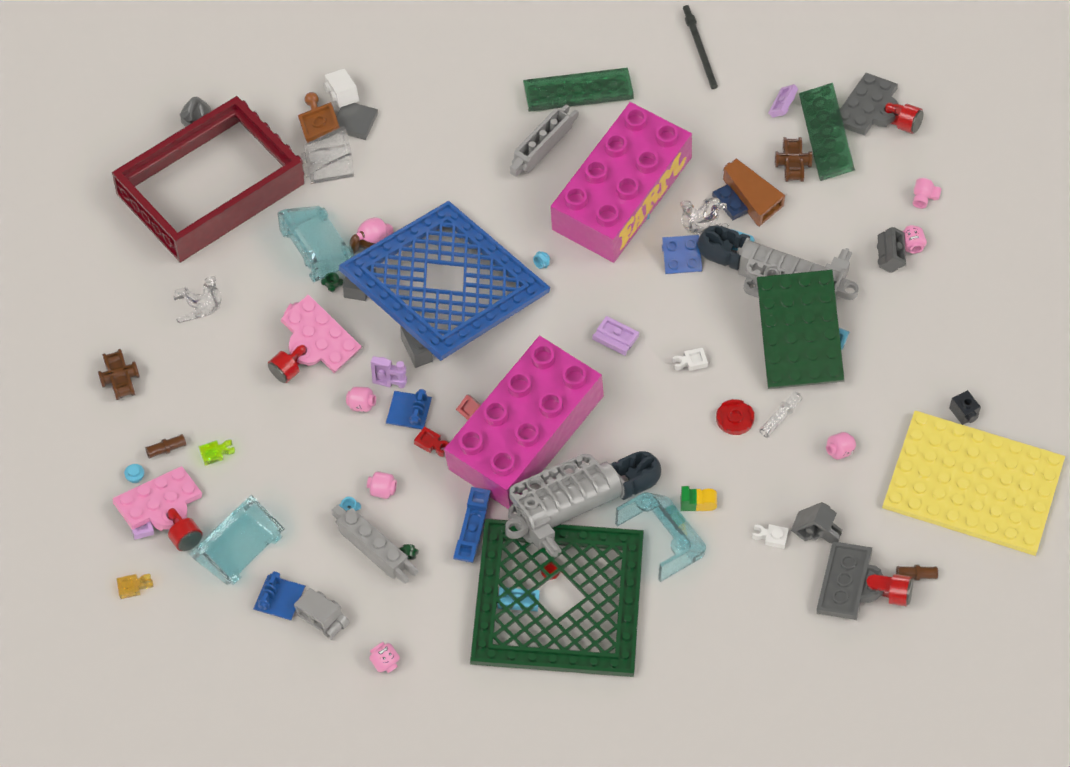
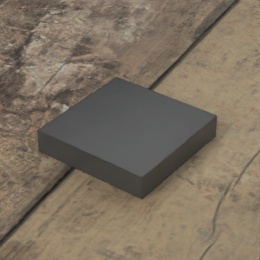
M357 103L341 107L337 115L341 131L337 133L366 140L378 115V109Z

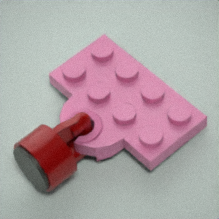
M307 295L281 318V322L293 333L288 346L290 354L279 351L268 361V368L282 383H288L300 372L298 367L300 364L311 366L322 361L335 373L361 350L362 346L314 299Z
M182 466L113 498V504L132 530L147 524L149 521L160 531L168 529V537L179 551L193 549L202 539L203 533L192 518H187V504L202 498V492Z

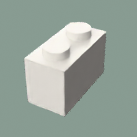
M345 69L325 75L326 82L324 83V88L327 93H330L331 100L336 102L339 108L359 101L357 87Z

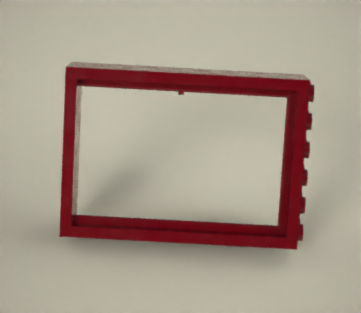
M238 96L220 105L112 172L118 197L180 263L305 184V173L301 157L295 155L288 144H284L277 133H273L269 125L263 122L259 115L249 108L246 101H242ZM240 122L283 167L177 232L135 186Z

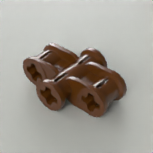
M783 137V153L775 151V167L784 166L785 182L789 180L804 182V166L812 167V151L802 153V137H798V139Z
M121 349L107 355L105 353L102 354L107 369L105 372L98 371L102 388L112 383L116 400H120V397L130 394L134 396L135 391L130 378L140 377L136 362L133 361L132 364L126 365Z

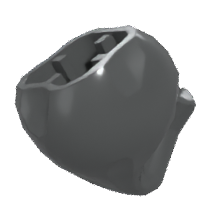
M192 97L184 105L180 113L181 123L185 127L211 112L210 106L201 98Z

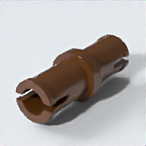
M180 434L168 440L162 439L159 443L145 447V450L150 459L163 453L169 454L171 450L186 446V441L183 434Z
M914 565V567L897 566L896 574L911 576L915 581L920 579H937L938 568L937 566L920 567V565Z

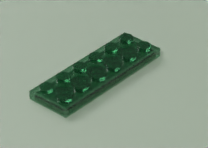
M628 67L523 80L529 112L562 108L566 104L572 107L634 99Z
M833 82L799 93L820 181L855 171Z

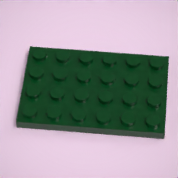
M833 269L757 277L768 389L844 382Z

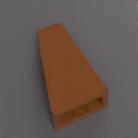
M737 158L725 165L723 169L724 182L731 187L746 205L748 214L757 226L760 227L784 206L785 195Z

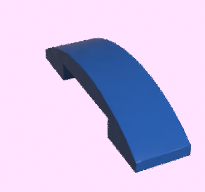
M471 487L467 510L453 559L470 563L474 562L485 523L491 490Z

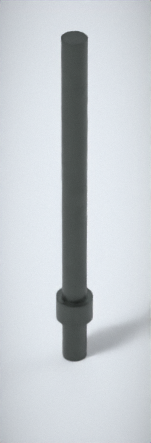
M689 5L683 6L686 16L685 22L692 33L711 89H716L718 85L696 27L697 21L691 13Z

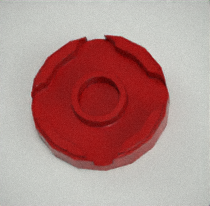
M731 399L723 402L718 408L716 422L725 433L741 435L752 428L754 424V411L744 401Z

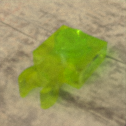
M216 440L198 446L204 465L224 460V454L231 455L235 453L234 447L227 448L233 445L232 440H226L220 445Z

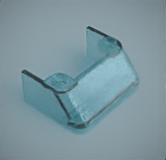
M645 492L616 508L615 524L617 527L644 511H653L674 538L671 541V550L675 555L659 564L658 580L660 582L705 555V543L667 496Z

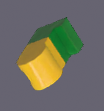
M681 486V511L715 510L717 508V491L709 488L701 490L689 489V486Z

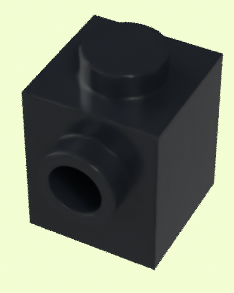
M967 390L952 397L949 409L958 421L964 425L977 420L981 406Z

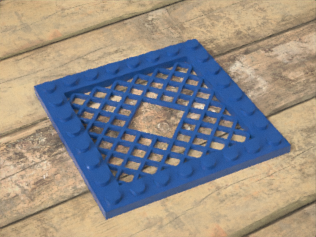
M450 201L438 206L339 265V271L440 361L550 291V287ZM442 227L452 228V233L442 232ZM429 235L439 236V241L429 240ZM442 236L452 237V242L442 241ZM455 238H464L465 243H455ZM415 243L425 244V249L415 248ZM428 244L438 245V250L428 249ZM441 246H451V252L441 251ZM454 247L464 248V253L454 252ZM467 248L477 249V254L467 253ZM401 251L412 252V257L401 256ZM415 252L425 253V258L414 257ZM428 254L438 255V260L428 259ZM441 255L451 256V261L441 260ZM454 256L464 257V263L454 262ZM467 258L477 259V264L467 263ZM388 259L398 260V265L387 264ZM480 259L489 260L490 265L480 264ZM401 260L411 261V267L401 266ZM414 262L424 263V268L414 267ZM427 263L464 267L463 292L426 288ZM374 267L384 268V274L374 273ZM467 268H477V274L467 273ZM387 269L397 270V275L387 274ZM480 269L490 270V275L480 274ZM400 270L411 271L410 276L400 275ZM493 270L502 271L503 276H494ZM413 272H423L424 278L413 277ZM466 277L476 278V283L466 282ZM386 278L397 279V285L386 284ZM479 279H489L490 284H479ZM400 280L410 281V286L399 285ZM493 280L503 281V286L493 285ZM413 281L423 282V287H413ZM506 281L515 282L516 288L506 287ZM466 287L476 288V293L466 292ZM479 288L489 289V294H479ZM390 289H396V294ZM399 290H408L409 296L399 295ZM492 290H501L502 296L492 295ZM412 291L423 292V297L412 296ZM506 291H510V292H511L510 294H508L507 296H505ZM426 292L436 293V299L425 298ZM439 294L449 295V300L439 299ZM452 295L463 296L462 301H452ZM466 297L476 298V303L465 302ZM479 298L489 299V304L479 303ZM492 299H493V300H499V301L495 302L494 304H492ZM403 300H409V306ZM412 301L422 302V307L412 306ZM425 302L436 303L435 309L425 308ZM447 304L449 305V310L438 309V305ZM452 305L462 306V311H452ZM465 306L475 307V313L465 312ZM479 308H485L483 311L478 313ZM415 311L422 312V317ZM425 312L435 313V319L424 318ZM438 314H447L448 320L438 319ZM451 315L462 316V321H452ZM465 316L471 317L470 319L465 321ZM429 323H435L434 328ZM438 324H447L448 330L437 329ZM451 325L457 326L456 328L451 330Z

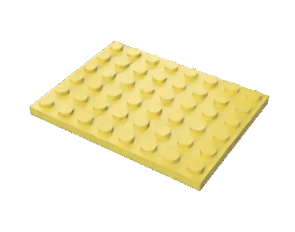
M914 411L882 508L1036 556L1065 456Z

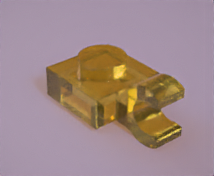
M136 574L116 578L120 599L141 595L140 589L154 587L150 574L142 575L139 579Z

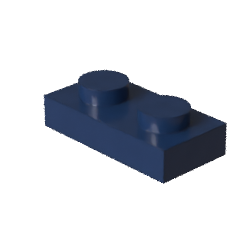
M728 184L713 191V198L720 204L732 221L748 213L746 205Z

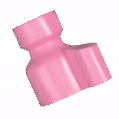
M920 178L916 180L914 194L916 196H914L913 205L921 209L926 208L928 199L939 200L941 188L935 187L929 179Z

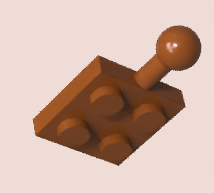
M309 92L305 96V103L311 107V110L298 115L308 144L341 131L332 103L330 102L318 107L319 97L314 92Z

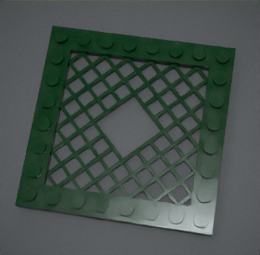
M485 519L470 665L634 677L644 530L566 524L555 526L552 528L555 531L554 541L558 546H565L563 549L560 547L562 551L557 557L562 554L568 560L560 566L555 561L557 557H551L545 548H541L531 555L526 548L532 543L527 542L523 537L511 539L506 536L505 527L508 520ZM515 526L509 528L513 532L518 531ZM514 542L519 549L511 554L506 547ZM573 546L579 553L571 558L565 551ZM591 548L598 553L592 560L586 554ZM613 549L619 556L611 561L605 554ZM503 550L508 557L501 561ZM520 552H523L528 557L522 563L515 558ZM541 553L548 558L542 564L535 559ZM581 556L588 561L582 567L575 562ZM601 557L608 563L602 569L595 564ZM512 559L517 566L509 571L504 564ZM622 559L620 570L615 563ZM530 561L537 566L532 572H529L524 567ZM552 562L558 569L549 574L544 567ZM570 564L577 569L572 575H569L564 570ZM592 565L597 572L589 577L584 570ZM610 567L617 572L611 579L604 573ZM501 568L506 572V575L500 578ZM519 569L526 574L520 581L513 575ZM541 570L547 577L538 582L533 575ZM561 572L585 598L558 619H555L531 593ZM580 573L587 579L581 585L573 579ZM599 575L607 581L600 587L593 581ZM510 577L516 584L508 589L502 582ZM619 577L620 588L613 582ZM530 578L536 585L527 590L523 583ZM591 583L596 590L588 595L582 588ZM608 585H611L616 590L610 596L603 591ZM500 586L505 592L498 596V588ZM520 587L525 593L517 599L511 591ZM598 593L605 598L600 604H597L592 599ZM618 594H619V605H617V604L612 600V599L615 598ZM509 595L514 602L506 607L500 599ZM527 596L534 602L528 608L521 603ZM587 601L595 607L588 613L581 607ZM608 602L615 608L609 614L601 608ZM497 603L503 609L498 614H496ZM515 604H518L523 611L515 617L510 609ZM536 605L543 611L537 618L530 613ZM578 609L584 616L576 621L570 614ZM597 610L604 616L598 622L591 617ZM618 612L616 624L611 617ZM507 613L512 620L504 625L499 620V617ZM525 614L533 620L526 626L519 621ZM547 615L552 623L545 628L539 621ZM566 617L573 623L567 629L559 623ZM586 619L593 624L587 631L580 625ZM608 620L614 627L605 632L600 625ZM495 621L501 626L496 632H494ZM516 622L521 630L513 634L508 627ZM534 624L542 630L535 636L528 630ZM556 625L562 633L554 638L549 630ZM575 627L583 633L576 639L568 633ZM597 628L602 636L595 641L589 634ZM617 630L615 642L609 635ZM503 631L510 636L504 643L497 637ZM525 632L531 639L522 644L517 637ZM544 634L551 639L545 646L537 640ZM566 635L571 643L563 647L558 640ZM584 637L592 643L585 649L578 643ZM605 638L612 644L607 650H604L599 645ZM493 639H494L499 645L493 644ZM514 640L518 646H510L508 644ZM533 642H535V644H536L539 648H537V647H528V646H529L530 644H532ZM555 644L559 649H550L549 647ZM575 645L580 651L569 649ZM596 647L600 652H589V651H590L592 648Z

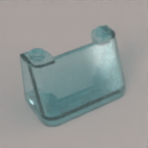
M324 207L291 208L277 213L281 234L283 237H290L304 258L305 266L311 269L309 276L313 283L323 279L329 272H338L339 265L354 256L352 248L350 246L347 247L329 220Z
M250 495L189 555L226 585L230 583L234 585L241 578L240 573L267 545L271 542L276 544L283 537L280 533L285 528L253 495Z

